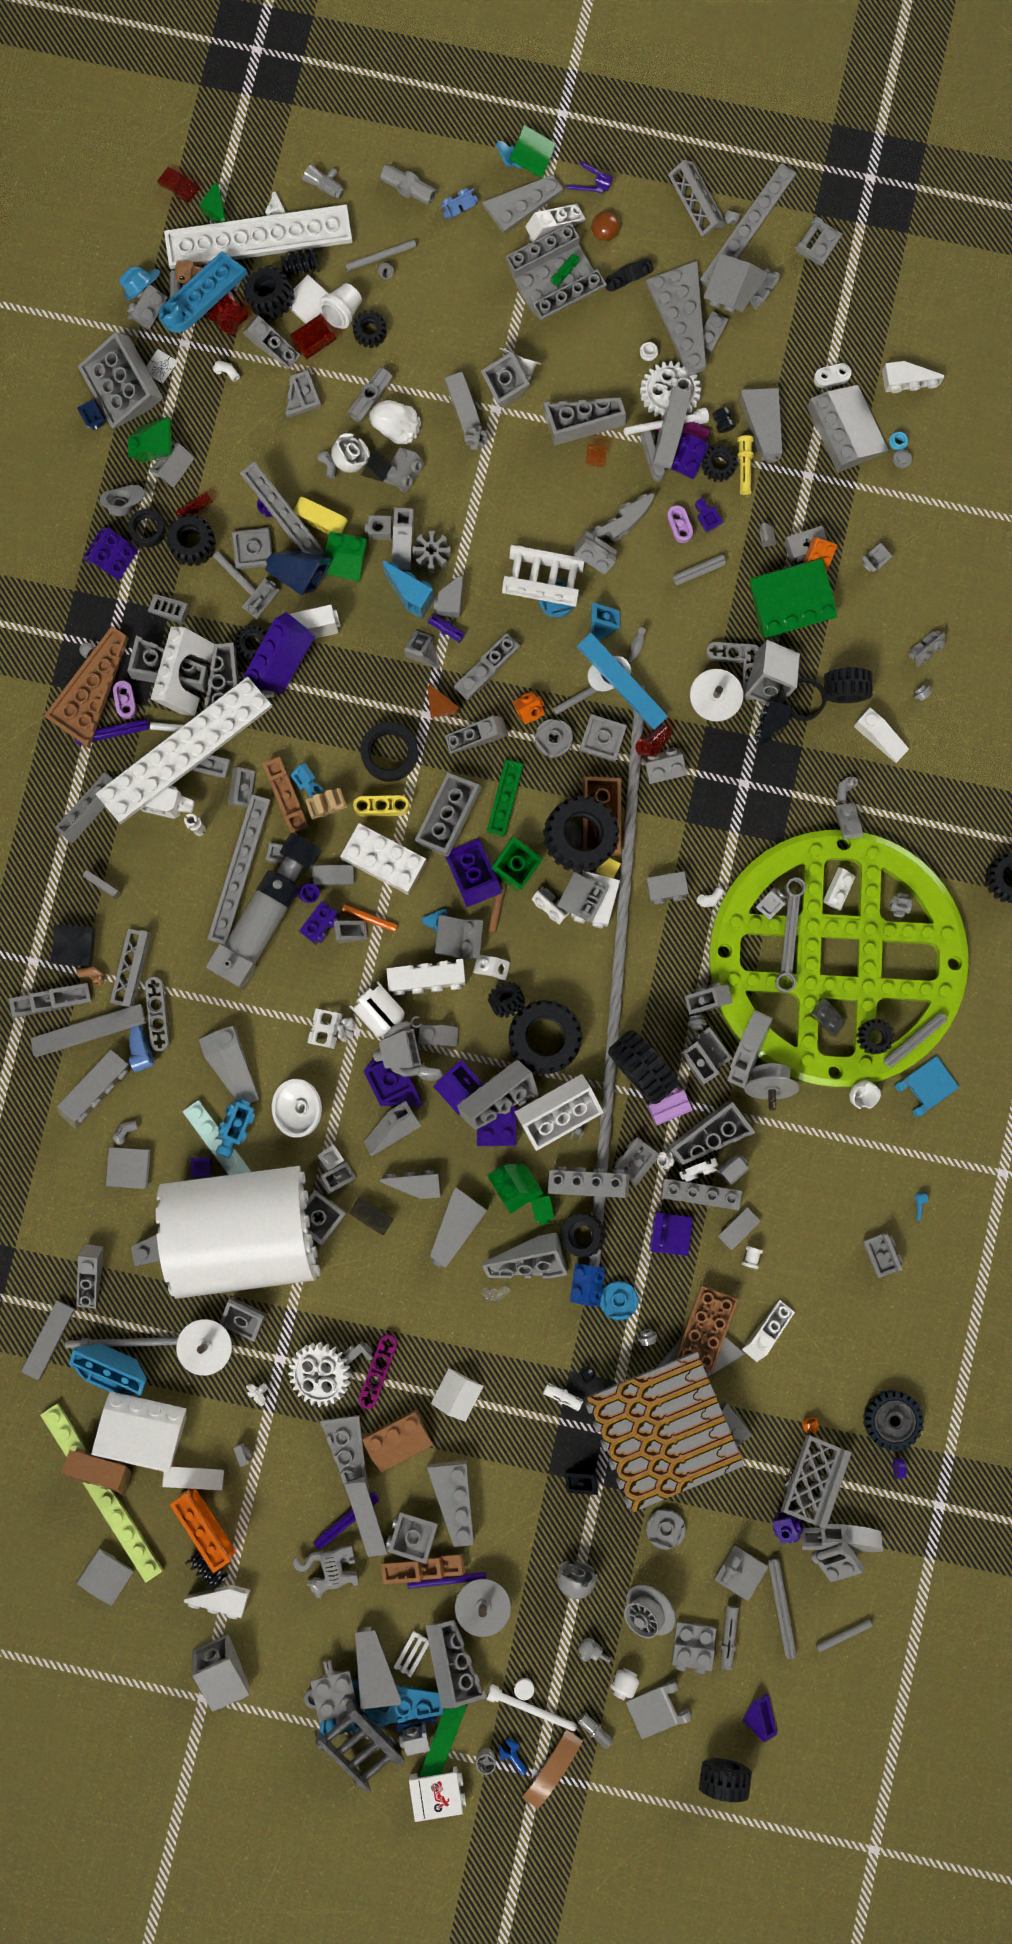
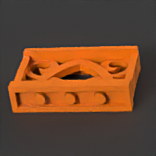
M187 1489L169 1505L214 1573L231 1561V1557L236 1553V1549L198 1490Z

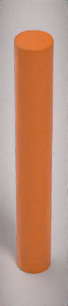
M344 904L342 912L393 932L397 930L398 925L348 905Z

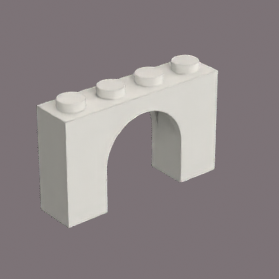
M171 627L151 700L181 715L195 716L200 698L187 692L181 686L179 667L186 656L195 661L210 662L214 643L185 627Z

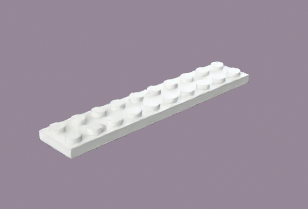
M347 204L164 231L170 269H175L176 261L191 260L195 266L208 264L221 251L233 260L353 243Z
M246 677L99 790L96 796L121 825L271 709L272 704L249 677Z

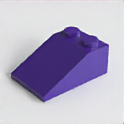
M479 839L454 848L449 857L445 856L466 908L502 893Z

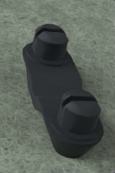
M645 258L620 268L605 279V288L612 292L652 273L654 268L651 260Z

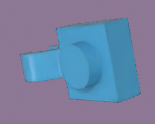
M306 763L300 764L290 774L300 790L306 789L307 794L311 798L313 795L320 794L323 791L319 784L313 782L315 776Z

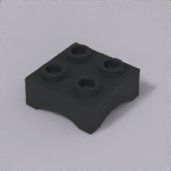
M54 924L50 963L92 966L96 929L93 927Z

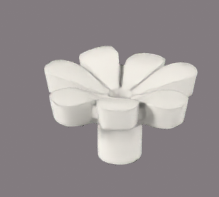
M343 1018L341 1024L337 1025L338 1038L343 1042H346L348 1038L351 1039L354 1035L351 1032L355 1027L352 1024L353 1018Z
M263 1383L259 1387H255L253 1384H248L246 1386L249 1390L247 1392L250 1398L254 1397V1401L263 1406L266 1400L263 1393L268 1390L267 1385Z

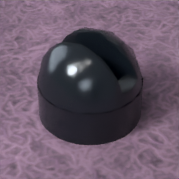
M590 1366L579 1370L586 1384L591 1382L596 1376L594 1369Z

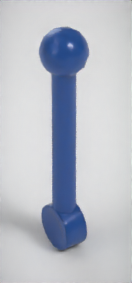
M433 1716L405 1724L397 1723L396 1730L400 1732L403 1728L419 1725L421 1722L435 1723L436 1717Z

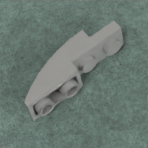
M653 493L640 496L632 504L630 502L624 504L619 510V518L615 517L609 520L608 524L603 527L597 526L593 528L591 534L602 541L609 537L612 544L630 533L645 517L653 503Z
M506 633L455 684L454 688L469 700L501 670L519 649L520 645Z
M756 1010L754 1011L733 1058L727 1081L742 1088L749 1082L752 1069L758 1054L763 1048L771 1026L772 1017Z
M827 1524L826 1529L822 1527L804 1528L801 1534L802 1550H827L838 1546L839 1543L846 1542L853 1552H883L881 1531L871 1528L844 1524Z

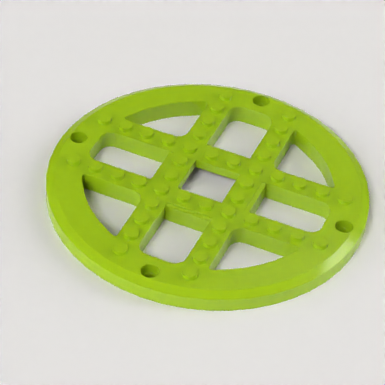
M823 830L795 836L775 845L757 857L740 873L724 896L714 919L709 945V971L711 984L720 983V986H729L733 1003L719 1008L739 1041H741L755 1011L746 992L790 994L796 998V1047L786 1042L769 1028L763 1048L757 1057L765 1064L775 1063L789 1067L791 1070L790 1077L801 1082L827 1087H852L859 1081L867 1080L874 1083L901 1073L927 1055L942 1039L951 1026L964 996L968 975V945L963 922L953 898L941 880L923 861L901 846L867 833H863L861 838L843 840L846 842L847 848L841 850L837 846V842L843 840L841 830ZM826 861H851L859 867L858 916L822 914L824 865ZM802 866V880L806 885V889L801 895V911L798 915L796 931L795 974H792L796 980V985L792 991L781 993L775 987V980L780 973L746 971L741 967L740 944L741 938L745 935L784 937L786 916L774 915L769 920L765 915L750 914L749 910L761 893L772 882L790 870ZM881 870L901 883L913 895L925 912L930 924L885 921L881 917ZM821 938L858 940L857 977L820 975ZM882 943L931 945L936 950L935 978L932 981L881 978ZM720 947L728 949L729 954L727 957H721L718 954ZM950 959L957 962V967L954 970L948 966ZM782 976L778 983L781 989L788 990L792 987V981L789 977ZM821 998L826 1000L855 1001L853 1051L848 1057L824 1056L818 1051V1021L811 1012ZM881 999L926 1001L928 1003L915 1024L891 1044L892 1047L887 1049V1052L872 1055L864 1052V1049L859 1047L861 1046L860 1043H857L859 1037H856V1034L859 1033L858 1028L862 1027L861 1024L876 1019L877 1003ZM938 1013L945 1015L947 1021L893 1067H888L883 1060ZM873 1029L869 1034V1039L873 1044L876 1041V1029ZM831 1067H835L839 1071L836 1078H832L829 1075Z

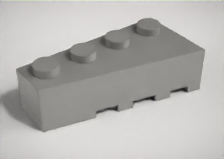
M455 1620L425 1625L441 1708H456L487 1698L485 1691H482L479 1685V1677L474 1673L471 1666V1658L466 1654L463 1647L465 1644Z

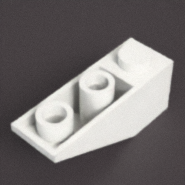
M578 204L535 212L525 227L534 242L570 222L574 227L586 219Z
M906 361L886 363L882 370L885 392L899 393L907 389L916 391L922 387L936 388L944 379L943 374Z
M779 1300L752 1333L742 1350L756 1362L767 1356L795 1312Z
M228 1585L216 1588L214 1591L211 1589L189 1594L184 1599V1603H188V1606L191 1608L199 1609L202 1607L206 1608L210 1613L219 1614L220 1612L226 1614L228 1618L238 1619L242 1618L250 1590Z

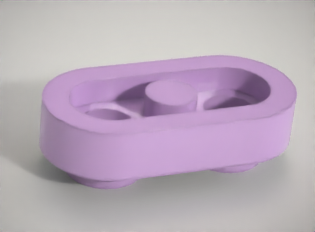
M681 506L671 507L667 514V520L673 536L679 543H687L693 535V529L687 513ZM678 515L680 518L674 519L673 516ZM680 532H685L686 536H681Z
M119 681L113 687L116 710L122 718L131 719L137 711L133 688L128 682ZM126 689V694L122 695L121 691ZM126 707H130V711L128 713L124 712V709Z

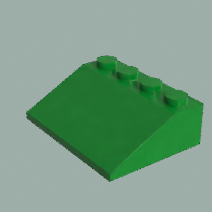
M822 558L749 578L758 630L764 638L837 618L835 601Z

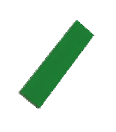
M505 759L486 833L505 837L523 763Z
M467 1704L456 1708H444L443 1715H441L430 1744V1751L427 1752L419 1776L427 1777L442 1773Z

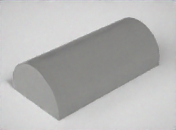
M447 772L415 841L435 853L449 857L482 787L479 784Z

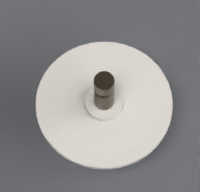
M711 669L701 673L694 680L690 690V700L694 710L704 719L716 722L724 721L734 716L740 709L743 702V689L739 680L730 672L722 669Z
M208 1319L194 1321L187 1325L178 1337L177 1356L184 1368L193 1374L204 1376L214 1374L227 1364L231 1356L232 1342L230 1335L221 1324Z

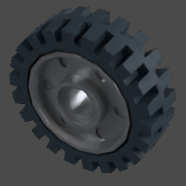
M897 1390L882 1391L880 1394L873 1396L874 1398L869 1400L868 1406L865 1407V1414H863L864 1427L869 1437L880 1447L891 1451H900L904 1448H909L911 1444L914 1445L917 1442L916 1439L920 1438V1433L924 1428L923 1412L918 1403L909 1395ZM896 1415L898 1418L897 1423L890 1425V1418Z

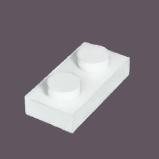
M838 867L823 902L833 909L840 911L856 876L844 868Z

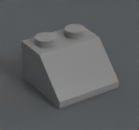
M513 351L481 370L497 404L502 407H506L519 399L530 386Z

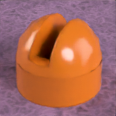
M808 1418L802 1421L803 1429L807 1434H811V1432L815 1434L818 1431L816 1418Z

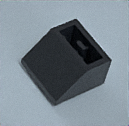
M769 701L767 706L764 705L758 720L761 721V724L759 723L754 735V739L757 740L756 746H761L782 734L788 725L792 706L774 701Z

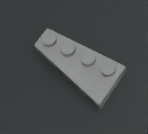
M551 175L484 201L482 206L505 234L562 194L563 188L554 176Z
M360 1416L320 1420L344 1486L347 1482L364 1477L369 1492Z

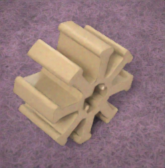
M340 788L327 790L323 794H316L312 798L305 800L312 819L322 818L330 813H336L341 809L347 808Z

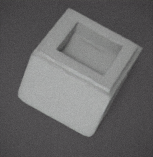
M762 523L759 529L762 546L776 545L773 527L767 523Z

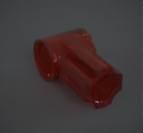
M660 724L648 737L637 741L635 746L636 753L641 756L657 757L661 747L670 739L672 735L671 730L665 725Z

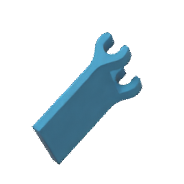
M937 1056L894 1085L898 1092L903 1091L909 1086L921 1105L912 1111L916 1118L925 1114L929 1109L959 1088Z

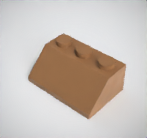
M416 1409L369 1433L362 1439L371 1459L381 1473L434 1445Z

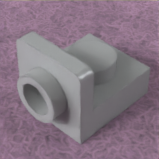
M773 888L756 908L771 920L788 902L787 896L782 890Z

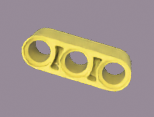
M304 497L299 498L293 509L302 522L327 534L330 531L342 534L348 522L344 516Z
M401 795L361 796L356 798L353 804L357 815L362 817L403 816L408 813L410 808L407 798ZM384 802L387 806L384 810H378L376 808L377 804ZM398 802L406 804L402 810H398L395 806ZM360 803L368 805L363 811L357 809Z

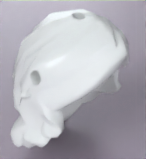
M385 400L377 403L369 412L372 426L394 443H411L413 438H417V434L420 432V417H417L416 411L411 406H404V404L397 403L396 401Z

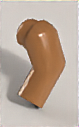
M82 967L76 970L78 977L90 976L95 985L103 984L104 974L95 967Z

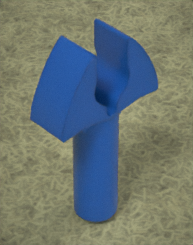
M506 1738V1743L511 1749L510 1752L505 1751L499 1743L501 1761L505 1758L510 1759L519 1773L525 1775L528 1770L516 1754L519 1744Z

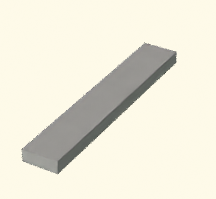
M255 461L239 473L300 552L325 555L323 548Z
M141 1004L33 1037L31 1038L33 1055L39 1057L145 1024L143 1006Z

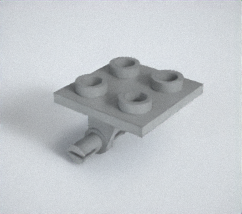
M734 1545L714 1580L749 1601L768 1566Z

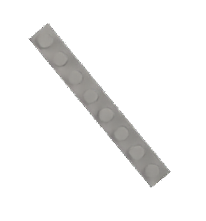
M782 163L700 278L701 284L708 287L720 253L736 259L740 257L796 177L797 173Z
M251 795L207 939L209 941L225 945L230 936L269 809L270 799Z

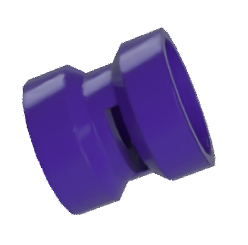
M314 884L303 885L298 893L299 899L304 903L315 902L320 895L318 887Z

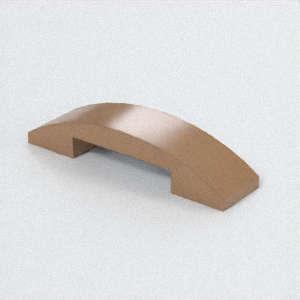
M277 757L263 763L262 765L290 833H296L309 828L281 758Z
M565 1729L555 1744V1749L536 1778L532 1779L522 1798L539 1809L566 1772L583 1739L569 1729Z

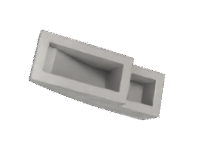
M462 372L446 377L445 385L465 436L469 427L481 426L464 375Z

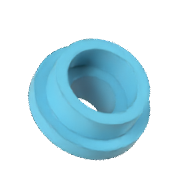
M895 432L891 435L889 444L896 451L903 450L908 444V438L903 432ZM895 440H900L901 444H897Z

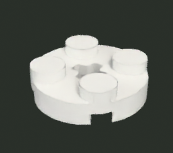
M713 1158L711 1159V1164L709 1161H705L685 1169L686 1174L684 1171L679 1172L682 1180L685 1179L686 1182H690L699 1178L698 1174L702 1172L704 1175L717 1171L716 1166L718 1164L716 1159Z

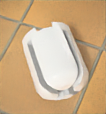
M377 981L378 986L373 990L371 988L367 989L357 998L359 1003L354 1008L351 1005L349 1007L376 1036L382 1037L385 1036L391 1027L367 1000L370 998L394 1025L403 1021L405 1013Z

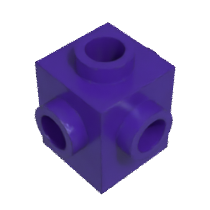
M781 1511L776 1513L772 1521L774 1533L778 1536L780 1543H795L800 1539L804 1530L801 1519Z

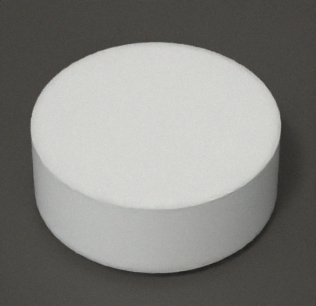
M528 1678L519 1679L514 1686L515 1695L520 1700L530 1699L534 1694L532 1681Z

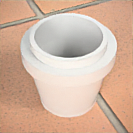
M345 283L332 293L325 294L320 299L321 314L332 326L345 329L352 323V317L361 304L362 298L352 285Z

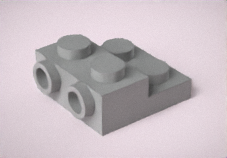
M400 1512L399 1516H395L392 1527L395 1530L393 1536L390 1535L386 1547L389 1548L388 1552L427 1564L438 1524Z
M676 1621L671 1663L675 1665V1669L687 1671V1668H693L699 1674H707V1671H712L716 1627Z

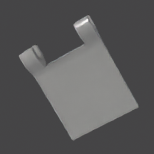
M675 1679L626 1700L627 1707L642 1739L675 1725L691 1721L689 1710L685 1709L677 1714L669 1697V1693L678 1690Z

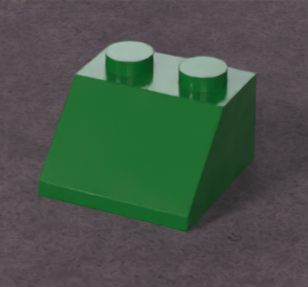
M330 531L325 556L331 557L333 561L325 574L360 582L368 550L367 539Z
M512 836L491 868L500 880L517 891L524 888L543 859Z
M525 1163L502 1165L487 1174L510 1214L544 1194Z

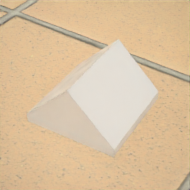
M449 1368L431 1404L446 1415L466 1422L483 1385Z

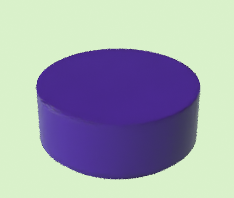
M902 1458L893 1460V1473L896 1479H904L906 1477V1464Z

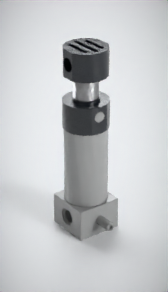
M290 833L280 850V854L285 857L282 862L283 864L277 873L267 870L225 945L219 944L206 966L207 969L245 990L258 968L255 965L258 958L300 891V888L295 885L294 881L302 871V868L311 871L322 852L320 848L299 835Z

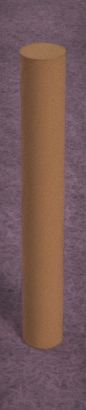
M500 879L499 886L502 893L495 897L488 932L496 933L506 883Z

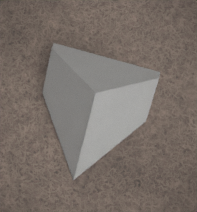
M415 630L405 646V657L440 670L432 640L433 636Z

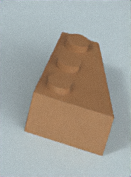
M76 1448V1451L69 1450L61 1472L62 1475L80 1482L100 1486L105 1490L117 1491L120 1495L125 1496L133 1472L124 1466V1462L115 1460L110 1462L106 1461V1458L89 1456L87 1451Z

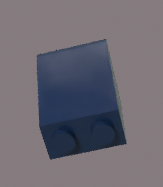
M284 550L272 553L268 557L265 570L300 595L316 591L333 559L321 555Z

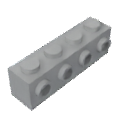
M555 1167V1170H549L548 1194L628 1198L629 1174H624V1170L612 1169V1173H605V1169L593 1168V1172H586V1168L574 1167V1171H567V1167Z

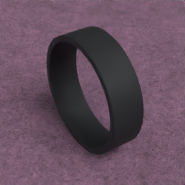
M799 678L797 683H809L819 690L822 696V706L816 714L811 716H800L792 710L790 716L799 721L812 720L821 713L826 704L824 688L814 679ZM787 699L783 702V704L788 705Z

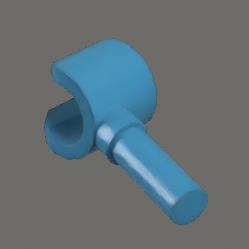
M924 1192L915 1195L917 1204L916 1220H921L922 1204L928 1203V1196Z

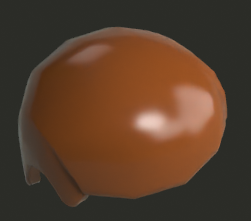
M601 212L594 217L591 230L594 237L598 240L611 241L613 237L619 235L620 224L617 217L612 213Z

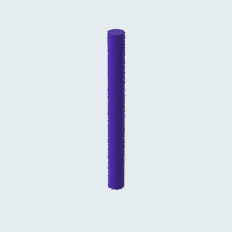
M479 1572L460 1576H445L441 1579H427L421 1582H409L407 1586L408 1589L471 1582L487 1578L486 1572Z

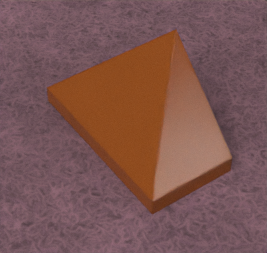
M429 684L427 688L431 717L458 715L460 712L459 707Z

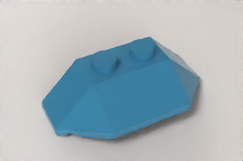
M103 1344L81 1346L73 1349L69 1365L72 1368L74 1367L76 1372L86 1382L106 1391L129 1396H141L147 1379L137 1359Z

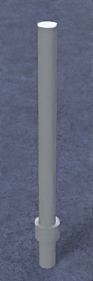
M178 1337L100 1340L81 1338V1340L66 1341L65 1348L103 1344L107 1347L177 1345Z

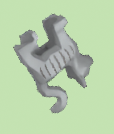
M352 1545L339 1547L333 1551L314 1552L309 1554L304 1564L300 1563L298 1557L293 1559V1566L299 1572L309 1570L315 1560L321 1562L324 1577L307 1579V1586H310L311 1592L314 1593L316 1598H321L328 1589H337L347 1583H352L354 1586L359 1585L357 1571L343 1572L342 1563H355Z

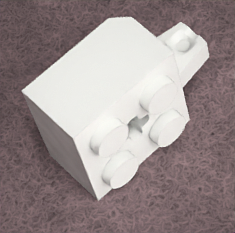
M170 786L140 810L175 819L180 816L181 812L192 813L195 802L183 797L180 791L177 790V787Z

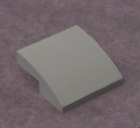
M109 1147L106 1186L147 1189L151 1150Z
M98 1548L76 1583L93 1596L112 1606L134 1571L133 1568L117 1561L115 1556Z

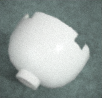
M344 433L338 437L332 446L331 457L340 470L346 473H354L361 470L368 463L370 453L368 447L361 439L357 440L353 438V434Z

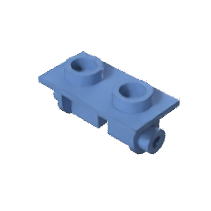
M465 188L458 192L459 196L455 199L449 197L442 201L443 205L439 207V210L444 208L443 216L445 219H451L460 214L459 205L462 206L464 211L476 205L478 199L476 195L472 196L471 194L474 188L471 190Z

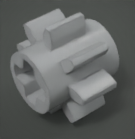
M481 426L469 427L464 437L466 445H470L472 450L484 448L487 442L486 430H481Z
M899 893L897 897L892 896L889 910L894 911L893 916L903 917L905 913H910L912 900L907 899L908 894Z

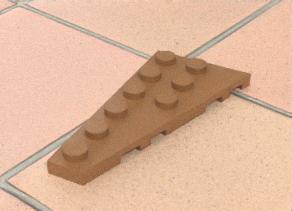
M111 626L44 715L45 718L88 748H90L129 639L113 626Z

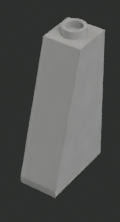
M779 388L741 390L739 402L751 435L754 437V443L761 461L773 463L780 460L782 455Z
M457 1187L452 1193L430 1257L433 1258L431 1262L439 1268L442 1266L447 1267L487 1212V1209Z
M371 1627L359 1628V1632L355 1633L361 1709L401 1705V1698L376 1630L371 1631Z

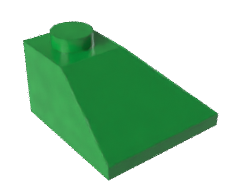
M166 417L139 426L128 438V457L145 463L171 455V418Z

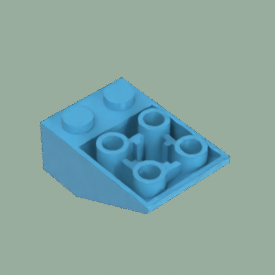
M383 561L384 574L406 610L423 619L434 601L432 586L425 581L420 582L416 580V577L408 571L404 573L399 570L395 563Z

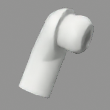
M717 887L712 895L704 896L700 894L697 897V903L702 907H713L725 892Z

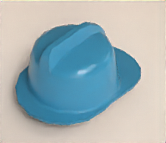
M140 267L129 268L119 279V283L126 291L124 298L131 300L136 297L145 287L157 279L160 275L159 269L146 272Z

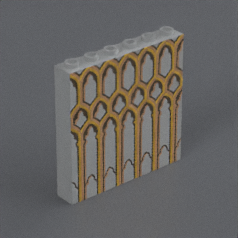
M696 1351L587 1396L588 1401L585 1402L589 1414H594L596 1420L592 1421L596 1432H601L603 1436L600 1442L604 1452L609 1451L611 1458L608 1459L612 1471L616 1469L619 1477L615 1479L619 1489L624 1488L626 1496L623 1499L627 1508H632L633 1512L744 1466Z

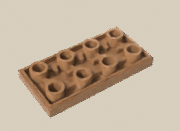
M701 1285L675 1359L696 1351L705 1371L712 1374L738 1299Z

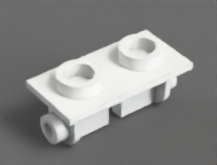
M541 887L531 900L534 901L538 908L544 910L551 920L556 921L560 925L570 912L557 906L560 900L554 904L552 901L556 896L547 888Z

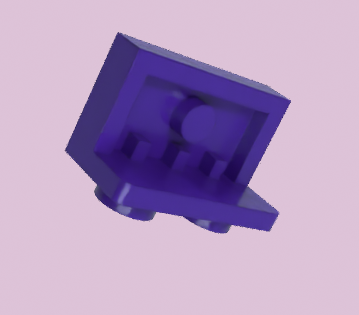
M683 433L680 437L670 470L694 480L709 444L693 435Z
M322 901L300 928L299 932L313 944L317 945L318 942L321 944L327 937L326 932L330 927L334 928V921H339V914Z

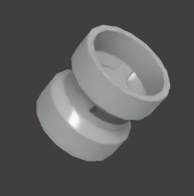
M483 1748L477 1753L476 1768L481 1774L489 1775L495 1770L496 1756L491 1749Z

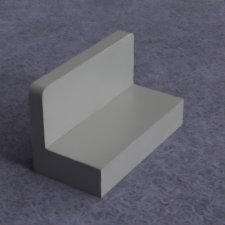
M172 442V454L159 458L149 472L156 477L162 478L171 487H175L194 460V457L179 443Z

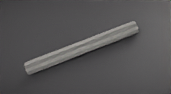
M772 1558L768 1560L785 1656L787 1659H794L797 1657L780 1562L778 1558Z

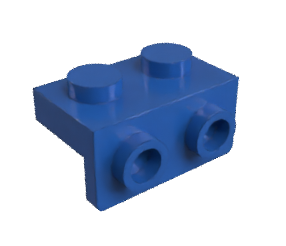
M575 1263L570 1302L586 1306H600L605 1268Z

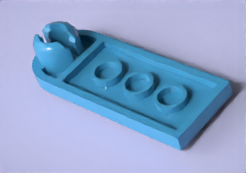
M221 251L177 293L160 306L159 318L163 326L175 333L189 329L248 275L247 270Z

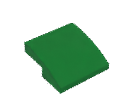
M524 125L509 160L542 178L556 143Z

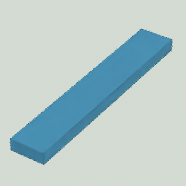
M589 633L576 646L653 730L668 717L592 633Z

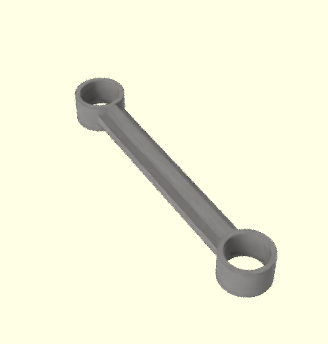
M792 878L785 885V892L789 897L781 973L775 980V987L781 993L792 991L796 985V980L792 975L800 896L806 889L804 881L800 878ZM792 881L800 883L802 887L801 893L792 894L788 888L789 884ZM782 976L791 979L792 987L790 989L783 990L780 988L778 982Z

